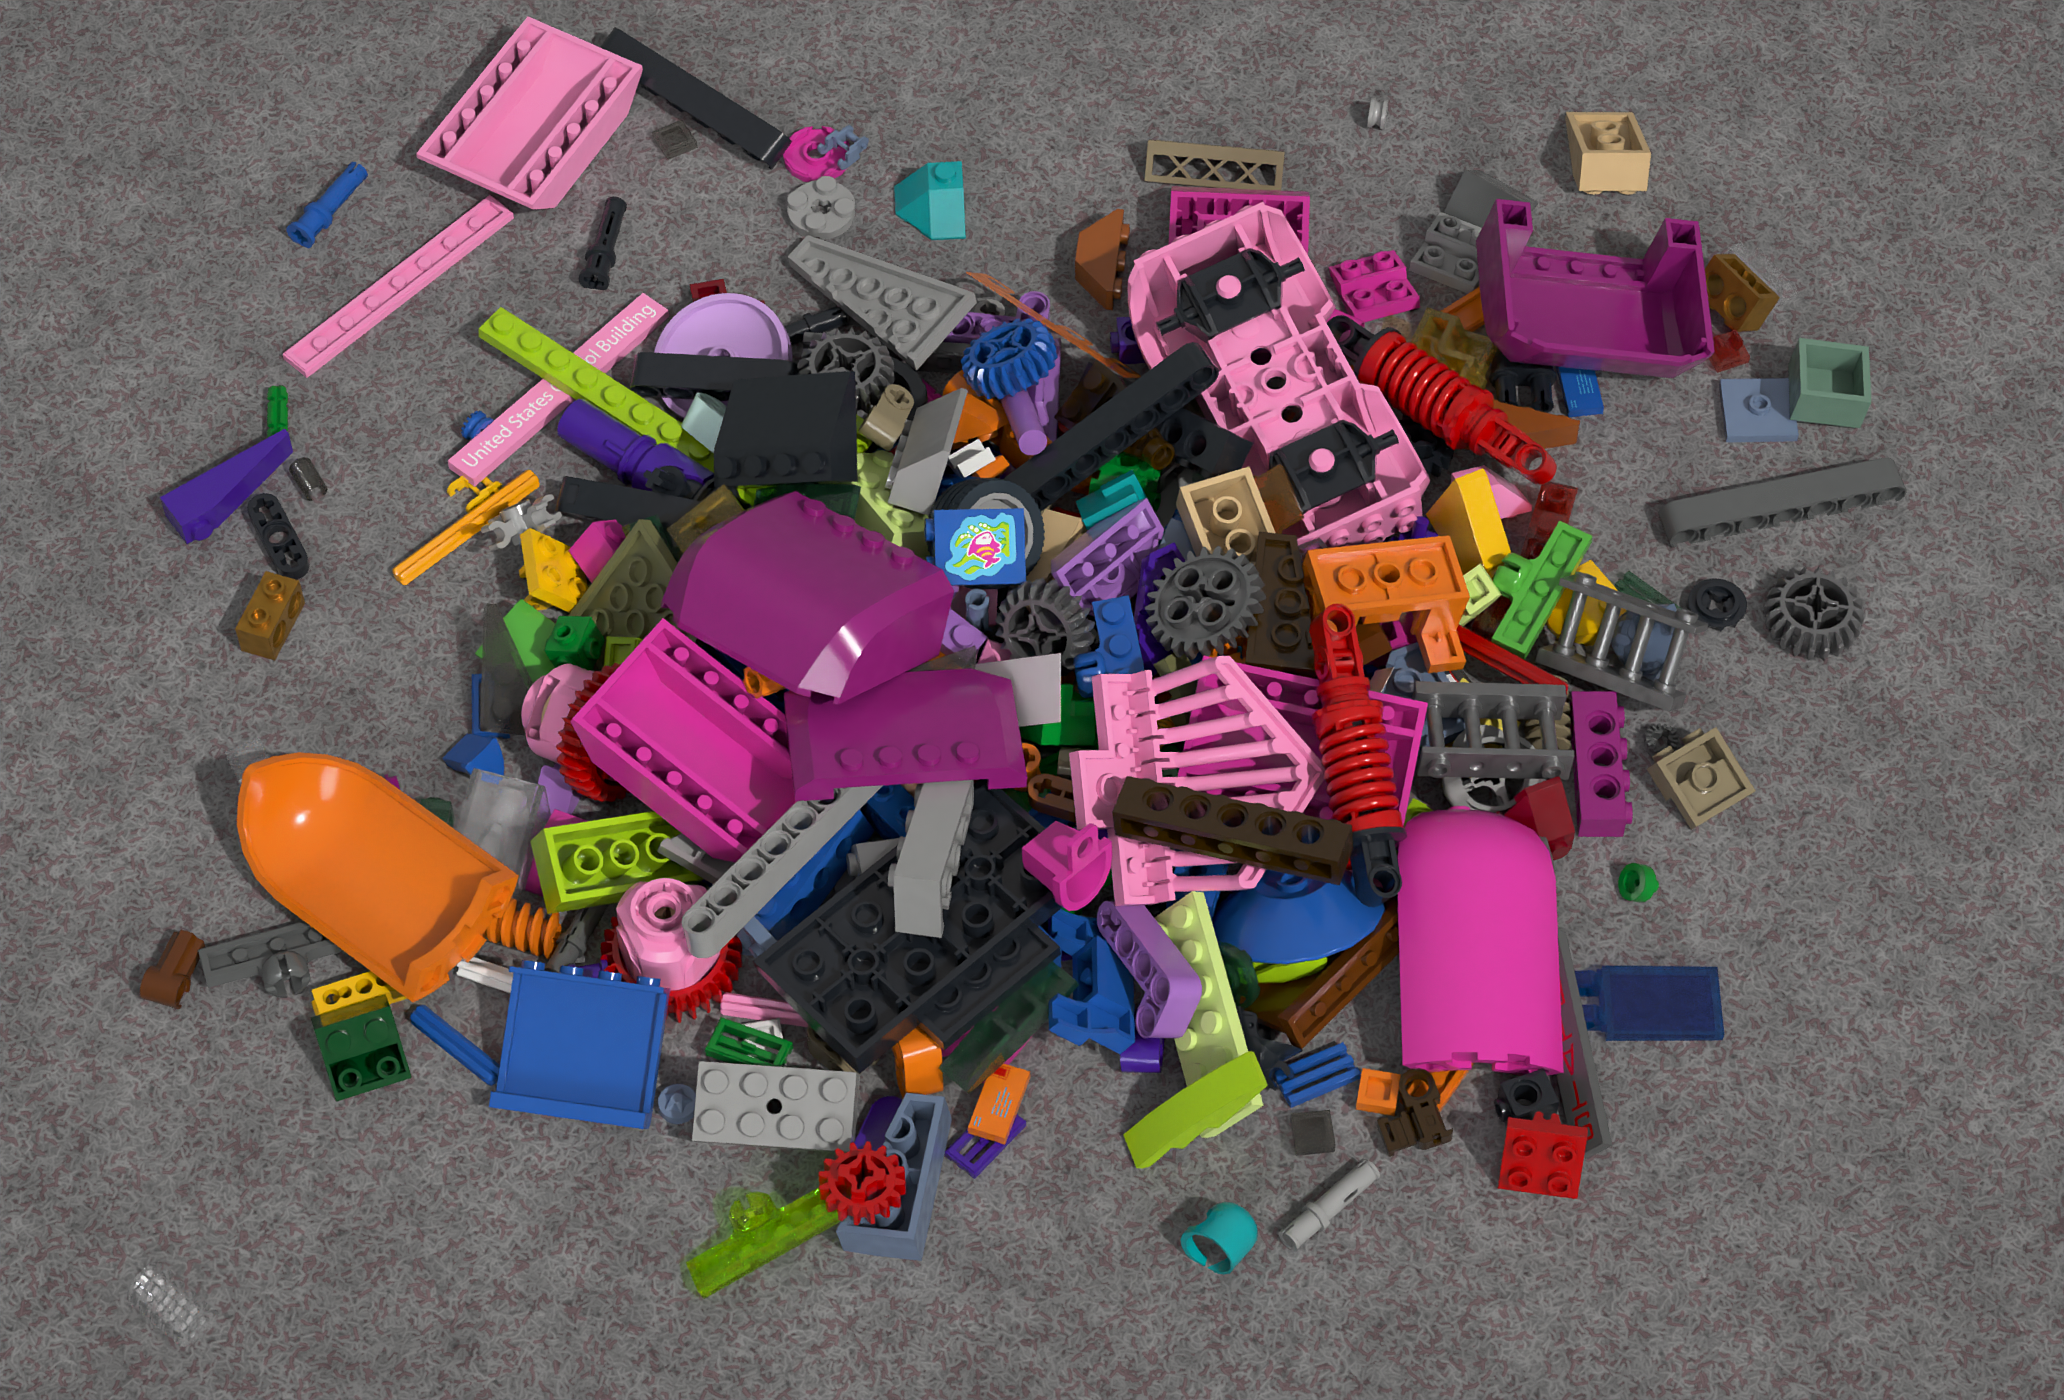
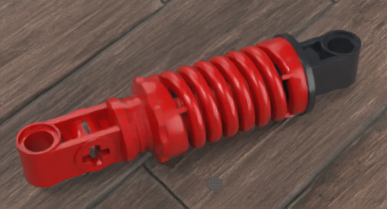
M1344 315L1335 316L1327 322L1344 356L1355 363L1353 372L1360 384L1378 386L1392 407L1400 410L1402 414L1411 417L1414 422L1421 424L1423 428L1432 431L1435 436L1443 438L1448 447L1455 450L1469 446V449L1478 456L1487 453L1503 466L1513 469L1534 484H1545L1554 477L1557 469L1554 458L1541 445L1509 423L1508 416L1504 411L1499 408H1493L1494 395L1487 389L1483 390L1475 384H1470L1467 378L1459 376V373L1455 370H1449L1446 364L1439 363L1438 359L1433 356H1428V353L1423 349H1418L1416 344L1406 342L1405 337L1393 327L1382 329L1374 335ZM1351 330L1349 337L1346 340L1339 342L1341 335L1344 332ZM1542 457L1541 465L1534 470H1529L1531 462L1536 458Z
M1336 603L1328 606L1315 617L1309 627L1314 651L1315 672L1319 679V686H1317L1316 692L1323 705L1321 709L1312 714V721L1315 724L1316 735L1320 741L1319 751L1323 755L1321 764L1325 769L1323 774L1324 780L1328 784L1326 792L1328 797L1331 798L1328 803L1330 810L1333 812L1331 819L1352 825L1353 850L1350 860L1356 896L1364 905L1378 907L1398 894L1402 887L1395 844L1405 840L1407 832L1403 827L1401 812L1395 809L1399 805V799L1392 795L1396 792L1397 788L1396 784L1390 781L1394 777L1393 769L1387 767L1391 764V756L1385 753L1389 748V744L1386 739L1380 738L1386 733V727L1381 724L1384 712L1383 702L1370 700L1369 698L1370 681L1369 678L1364 676L1363 655L1358 643L1354 614L1347 606ZM1327 620L1332 621L1336 625L1337 632L1328 626ZM1373 878L1381 882L1384 892L1376 889Z

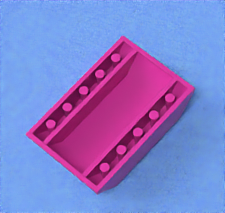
M664 618L571 720L573 728L595 765L712 858L736 863L797 802L794 797L785 714L764 697L756 699L754 695L748 693L740 678Z
M1203 655V660H1202V661L1207 660V659H1210V658H1213V657H1208V656H1204V655ZM1235 662L1321 760L1323 755L1320 754L1318 747L1320 741L1317 738L1315 724L1312 721V714L1323 706L1316 692L1319 680ZM1211 674L1198 679L1196 693L1225 686V684L1216 674ZM1368 690L1370 700L1383 702L1384 712L1381 724L1386 727V733L1380 738L1386 739L1389 744V748L1385 753L1391 756V764L1387 767L1393 769L1394 777L1390 781L1394 782L1397 788L1396 792L1392 795L1399 799V805L1395 809L1401 812L1404 826L1428 703ZM1238 699L1228 700L1192 710L1189 724L1248 713V711ZM1261 726L1185 740L1183 752L1264 741L1272 738ZM1273 754L1179 768L1177 777L1295 766V764L1286 754ZM1325 780L1317 789L1303 814L1326 820L1331 819L1333 812L1328 804L1331 798L1327 795L1326 787L1328 784ZM1297 781L1199 792L1213 795L1220 794L1227 797L1291 791ZM1399 843L1395 844L1396 850L1399 849Z

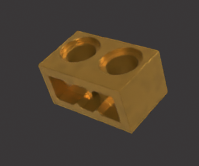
M1735 254L1713 255L1705 268L1709 308L1716 310L1724 318V323L1736 332L1759 330L1780 297Z
M265 571L235 628L241 651L276 660L305 604L299 580Z

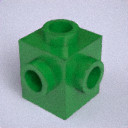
M559 616L550 637L546 641L544 651L555 668L564 664H573L592 671L597 659L601 655L605 639L591 616Z

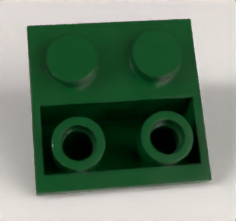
M386 994L311 1017L336 1102L412 1078Z

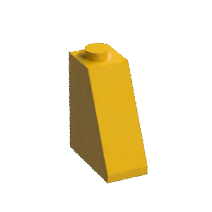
M1482 468L1456 478L1425 515L1438 536L1450 535L1463 575L1477 565L1482 564L1493 581L1498 566H1504L1505 564L1502 562V559L1508 553H1511L1488 476Z

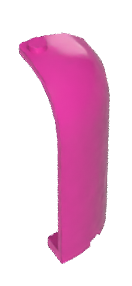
M1453 806L1447 810L1418 813L1406 823L1407 838L1399 842L1398 865L1402 878V887L1398 892L1402 1065L1411 1069L1421 1068L1429 1073L1449 1070H1471L1472 1063H1490L1494 1072L1511 1073L1518 1076L1543 1068L1547 1076L1564 1073L1556 877L1548 848L1533 829L1501 814L1470 810L1467 806Z

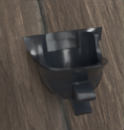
M1236 1006L1247 1049L1255 1053L1268 1084L1267 1087L1276 1091L1278 1086L1273 1081L1274 1073L1277 1070H1283L1287 1077L1293 1078V1069L1284 1061L1303 1050L1286 1043L1271 1040L1272 1028L1258 1023L1256 1013L1244 1011L1243 1007Z

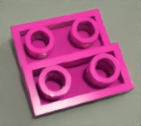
M1394 250L1380 251L1372 256L1357 260H1346L1341 264L1329 267L1330 276L1348 315L1368 322L1420 308L1419 295L1408 281L1406 266Z

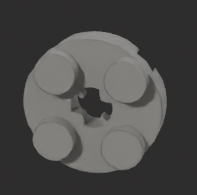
M822 176L818 180L807 182L799 186L787 197L789 223L802 236L810 235L812 237H820V239L835 238L846 232L853 223L856 208L855 199L852 193L845 186L837 183L833 177ZM818 205L828 206V213L826 214L820 211L814 213L813 211L816 210L815 207Z

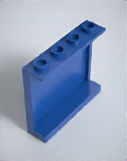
M522 960L521 968L509 966V972H513V980L496 1091H491L489 1107L649 1129L670 988L660 987L661 979L637 976L636 984L621 982L622 974L599 971L598 978L584 977V968L560 965L559 973L544 971L545 963Z

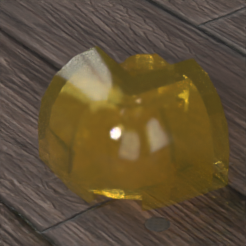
M1427 307L1411 341L1417 345L1418 349L1425 350L1428 356H1433L1438 359L1439 363L1446 364L1449 370H1455L1459 373V376L1467 378L1470 384H1475L1484 389L1488 383L1485 374L1498 348L1491 342L1489 337L1465 330L1459 317Z

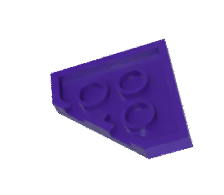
M1171 543L1148 554L1141 561L1134 622L1144 669L1151 670L1152 677L1159 675L1154 664L1172 654L1173 650L1166 651L1151 632L1152 629L1146 621L1150 616L1145 607L1153 603L1147 594L1158 591L1153 583L1154 580H1165L1166 576L1162 571L1163 568H1168L1172 571L1176 568L1175 558L1180 559L1183 563L1186 562L1175 543Z

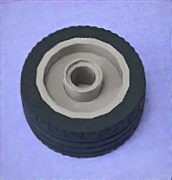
M974 478L956 483L941 493L942 495L934 502V506L930 510L931 512L933 510L1024 508L1026 576L1030 574L1034 566L1037 565L1040 554H1042L1045 529L1043 517L1037 503H1035L1034 498L1024 488L1004 479ZM926 541L928 552L932 556V542ZM1012 585L962 586L970 589H1001Z

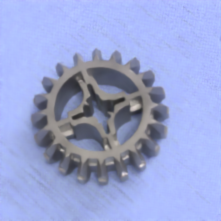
M838 328L833 336L823 332L821 341L812 339L809 345L810 349H803L802 359L799 360L797 366L799 375L855 371L856 414L859 410H863L868 414L871 405H877L885 388L894 382V362L889 356L887 346H881L878 337L869 339L866 330L860 335H855L852 328L848 334H841Z
M1803 567L1799 575L1790 570L1786 578H1779L1775 586L1768 592L1767 602L1764 606L1766 628L1771 629V639L1781 638V650L1790 645L1794 646V657L1801 650L1807 651L1809 661L1814 657L1815 652H1819L1821 658L1825 660L1829 656L1830 651L1838 657L1842 653L1843 647L1850 649L1854 639L1860 636L1861 625H1863L1865 618L1864 611L1862 610L1863 599L1857 597V587H1847V577L1840 580L1835 579L1834 570L1828 575L1821 574L1820 567L1814 573H1809Z
M1044 578L1036 579L1034 582L1030 580L1025 581L1018 588L1011 590L1006 599L1000 604L999 609L1001 612L995 620L1001 625L995 635L1005 639L1000 649L1010 650L1012 654L1009 660L1060 653L1061 677L1065 676L1075 669L1073 663L1074 657L1077 654L1092 650L1090 645L1094 642L1096 636L1089 632L1093 629L1095 622L1086 619L1090 608H1081L1079 603L1082 595L1073 598L1070 595V586H1064L1062 589H1059L1057 579L1051 580L1046 583ZM1030 605L1031 613L1029 614V620L1024 621L1025 607ZM1067 636L1066 649L1060 652L1059 644L1062 642L1061 637Z

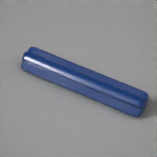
M419 1005L411 1013L412 1025L486 1084L492 1086L497 1083L499 1063L426 1005Z

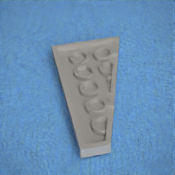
M807 235L788 255L791 268L873 336L878 337L884 345L916 371L977 303L974 292Z

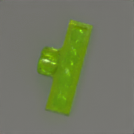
M819 1187L782 1208H776L774 1201L766 1193L758 1191L745 1193L751 1207L744 1210L739 1198L730 1207L728 1218L733 1228L732 1235L686 1262L697 1291L705 1299L838 1224L841 1221L838 1220L837 1209L832 1212L826 1210L825 1200L820 1199Z

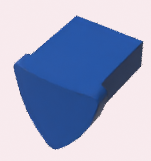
M467 733L442 758L447 766L453 770L467 773L476 779L492 783H501L504 779V759L500 745L494 737L486 738Z

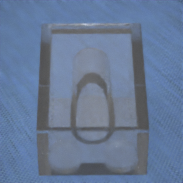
M473 768L456 830L519 875L512 895L514 897L522 898L534 856L530 841L544 829L551 816L546 787Z

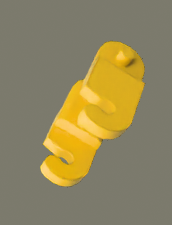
M461 476L448 486L447 494L451 497L456 494L455 489L458 491L464 487L472 489L478 496L467 504L466 512L468 513L502 488V484L499 481L492 482L488 477H485L481 482L486 488L480 491L476 486L471 485L465 477Z

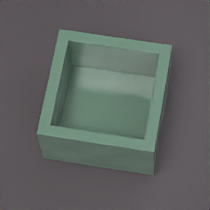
M1799 338L1788 363L1790 420L1860 428L1871 405L1869 346Z

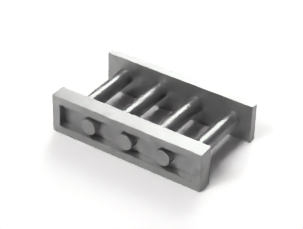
M1575 572V575L1561 578L1559 585L1574 591L1559 641L1539 648L1535 662L1669 712L1683 708L1687 694L1676 690L1677 685L1674 684V680L1689 633L1698 634L1707 631L1708 623L1697 620L1699 615L1692 611L1678 608L1675 612L1597 584V578L1587 573ZM1587 596L1606 602L1607 605L1592 654H1588L1586 657L1575 653L1576 648L1573 646ZM1621 608L1637 613L1641 617L1626 666H1621V669L1608 665L1609 660L1606 656ZM1656 620L1675 627L1660 678L1651 681L1642 677L1643 673L1640 671Z
M1415 681L1412 699L1428 703L1425 717L1427 718L1429 747H1422L1417 776L1546 780L1559 776L1560 779L1568 780L1574 760V750H1558L1554 720H1561L1567 698L1565 685ZM1442 717L1464 718L1467 748L1445 747ZM1479 718L1502 720L1505 749L1482 747ZM1517 719L1539 720L1542 749H1520Z

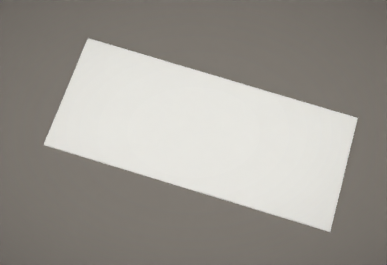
M1060 653L971 665L972 669L1011 679L1019 727L1061 722Z

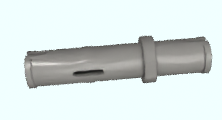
M1362 1159L1358 1165L1336 1182L1314 1203L1308 1202L1302 1207V1213L1284 1229L1279 1231V1238L1287 1248L1297 1251L1317 1231L1323 1232L1330 1226L1329 1221L1380 1178V1172L1377 1167L1369 1160Z

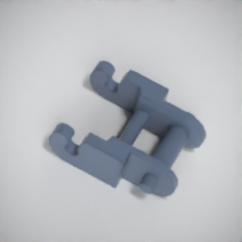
M847 125L838 132L835 129L825 137V145L820 143L817 151L823 155L832 148L841 146L847 152L845 153V161L842 158L839 159L837 166L841 170H845L860 158L859 153L867 148L869 139L865 136L859 138L853 133L854 128L851 125ZM848 139L854 142L850 147L844 143Z

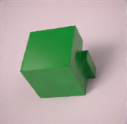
M1061 684V722L1020 726L1021 738L1040 745H1094L1096 731L1094 697L1084 698L1079 691L1073 689V685Z

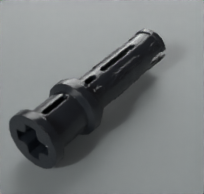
M613 196L606 199L595 242L586 251L585 269L581 270L578 277L579 283L584 288L606 290L609 286L610 278L608 274L610 268L614 267L616 263L614 247L620 232L624 212L627 208V203L619 197ZM609 223H612L609 234H607ZM594 275L598 276L595 282L593 281Z

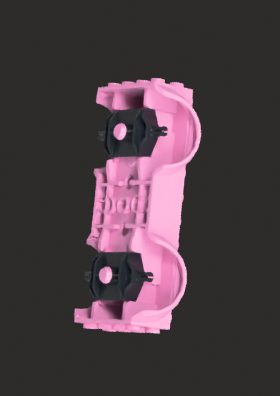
M1264 202L1255 206H1245L1233 216L1222 221H1212L1200 231L1191 235L1179 236L1171 244L1158 250H1148L1138 259L1133 260L1134 267L1128 278V307L1133 332L1146 364L1151 370L1180 347L1192 342L1201 345L1219 370L1218 378L1215 383L1195 397L1207 420L1253 443L1242 468L1250 467L1275 533L1296 535L1299 552H1305L1314 549L1384 542L1386 537L1397 532L1405 533L1412 530L1417 516H1423L1421 497L1430 483V478L1379 387L1358 382L1326 323L1336 308L1335 304L1281 210L1267 206ZM1258 348H1265L1271 352L1272 357L1268 363L1257 365L1250 358L1252 352ZM1272 377H1282L1286 380V384L1280 389H1270L1266 385L1267 381ZM1294 405L1299 407L1303 412L1301 419L1294 423L1283 420L1281 413L1287 406Z

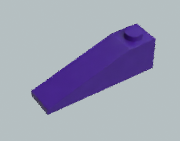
M283 429L160 497L165 516L186 544L194 540L201 541L208 538L213 530L219 527L293 453L289 433L286 429Z

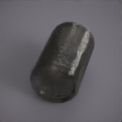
M302 457L292 462L289 472L298 487H300L305 498L308 501H313L314 499H311L312 497H310L309 492L316 487H319L318 489L325 496L328 488L311 460Z

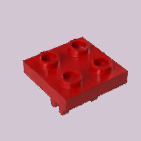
M1540 1111L1535 1113L1533 1120L1508 1117L1498 1189L1577 1199L1588 1128L1561 1124L1559 1115L1553 1113L1549 1120L1544 1119L1543 1113Z

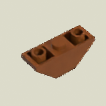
M1124 209L1114 210L1079 232L1075 257V280L1106 310H1113V299H1121L1123 278H1117L1118 271L1125 272L1126 251H1120V244L1128 245L1130 224L1124 223Z

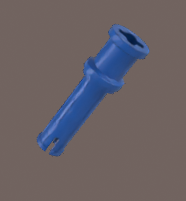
M351 162L316 202L308 203L304 207V214L297 222H291L287 226L288 236L293 242L306 248L312 247L318 233L322 229H327L332 224L333 214L368 177L366 169L361 164H358L354 169L356 162Z

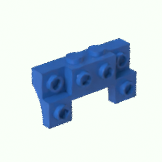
M1060 909L1048 919V934L1061 946V951L1072 956L1073 999L1057 993L1049 1000V1031L1078 1046H1081L1090 1038L1098 1044L1121 1054L1135 1043L1134 977L1100 933L1097 918L1079 916Z

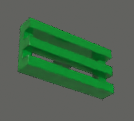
M720 1017L705 1048L706 1056L726 1063L784 1067L788 1054L790 1055L793 1050V1043ZM723 1032H726L747 1039L749 1041L764 1045L766 1047L778 1050L779 1052L778 1054H775L756 1047V1045L745 1041L741 1042L723 1036L722 1034Z

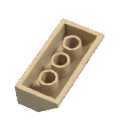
M1248 466L1189 484L1179 489L1176 506L1196 557L1200 556L1202 547H1206L1209 553L1213 554L1215 548L1220 546L1225 554L1231 548L1235 550L1238 556L1244 554L1248 561L1255 566L1259 532L1275 533V530L1250 467Z

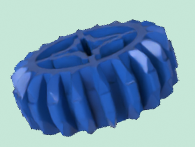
M1017 318L1012 323L1004 321L998 327L992 326L990 331L986 333L981 332L980 338L972 340L970 342L971 347L963 351L964 357L960 360L964 372L963 376L967 384L971 386V389L978 396H985L987 399H992L996 396L1000 400L1009 394L1014 397L1017 392L1022 390L1026 392L1027 388L1031 385H1038L1040 378L1049 376L1048 370L1055 367L1054 361L1058 355L1053 336L1046 327H1043L1040 321L1033 322L1031 318L1024 321Z

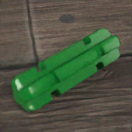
M283 385L270 386L268 389L267 427L269 429L267 430V438L283 429L288 431V407H286V404H288V393Z

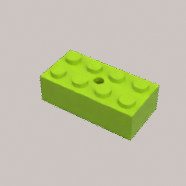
M655 811L544 828L530 841L547 914L617 903L631 886L640 881L650 882L656 879L670 878L685 884L697 885L703 878L657 852L663 840L668 837L671 840L682 833Z

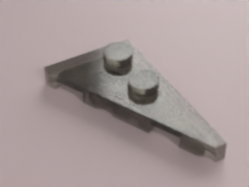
M487 603L484 607L480 731L526 736L521 712L525 696L533 682L497 605Z

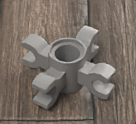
M549 494L539 497L534 501L533 505H531L529 499L521 501L500 511V515L490 519L488 524L481 528L482 533L492 530L497 536V539H495L496 543L489 546L490 551L506 547L510 540H512L514 546L521 544L520 534L529 528L544 533V530L554 526L555 521L559 520L562 516L561 512L549 514L546 510L547 502L553 500L554 496Z

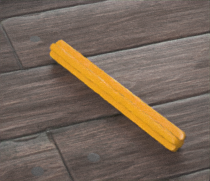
M525 470L392 569L395 579L400 584L407 585L479 532L484 525L488 524L490 519L500 515V511L517 504L540 486L536 474L531 470Z

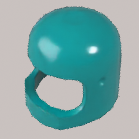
M1221 1202L1213 1205L1208 1210L1207 1219L1204 1222L1195 1226H1189L1180 1238L1181 1246L1191 1260L1205 1266L1207 1256L1203 1255L1197 1248L1193 1235H1200L1213 1240L1225 1252L1227 1258L1207 1268L1217 1274H1230L1256 1243L1258 1238L1257 1224L1251 1214L1243 1207L1232 1202Z

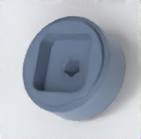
M672 1084L666 1087L658 1098L661 1116L673 1124H682L691 1120L694 1117L696 1094L694 1090L684 1084Z

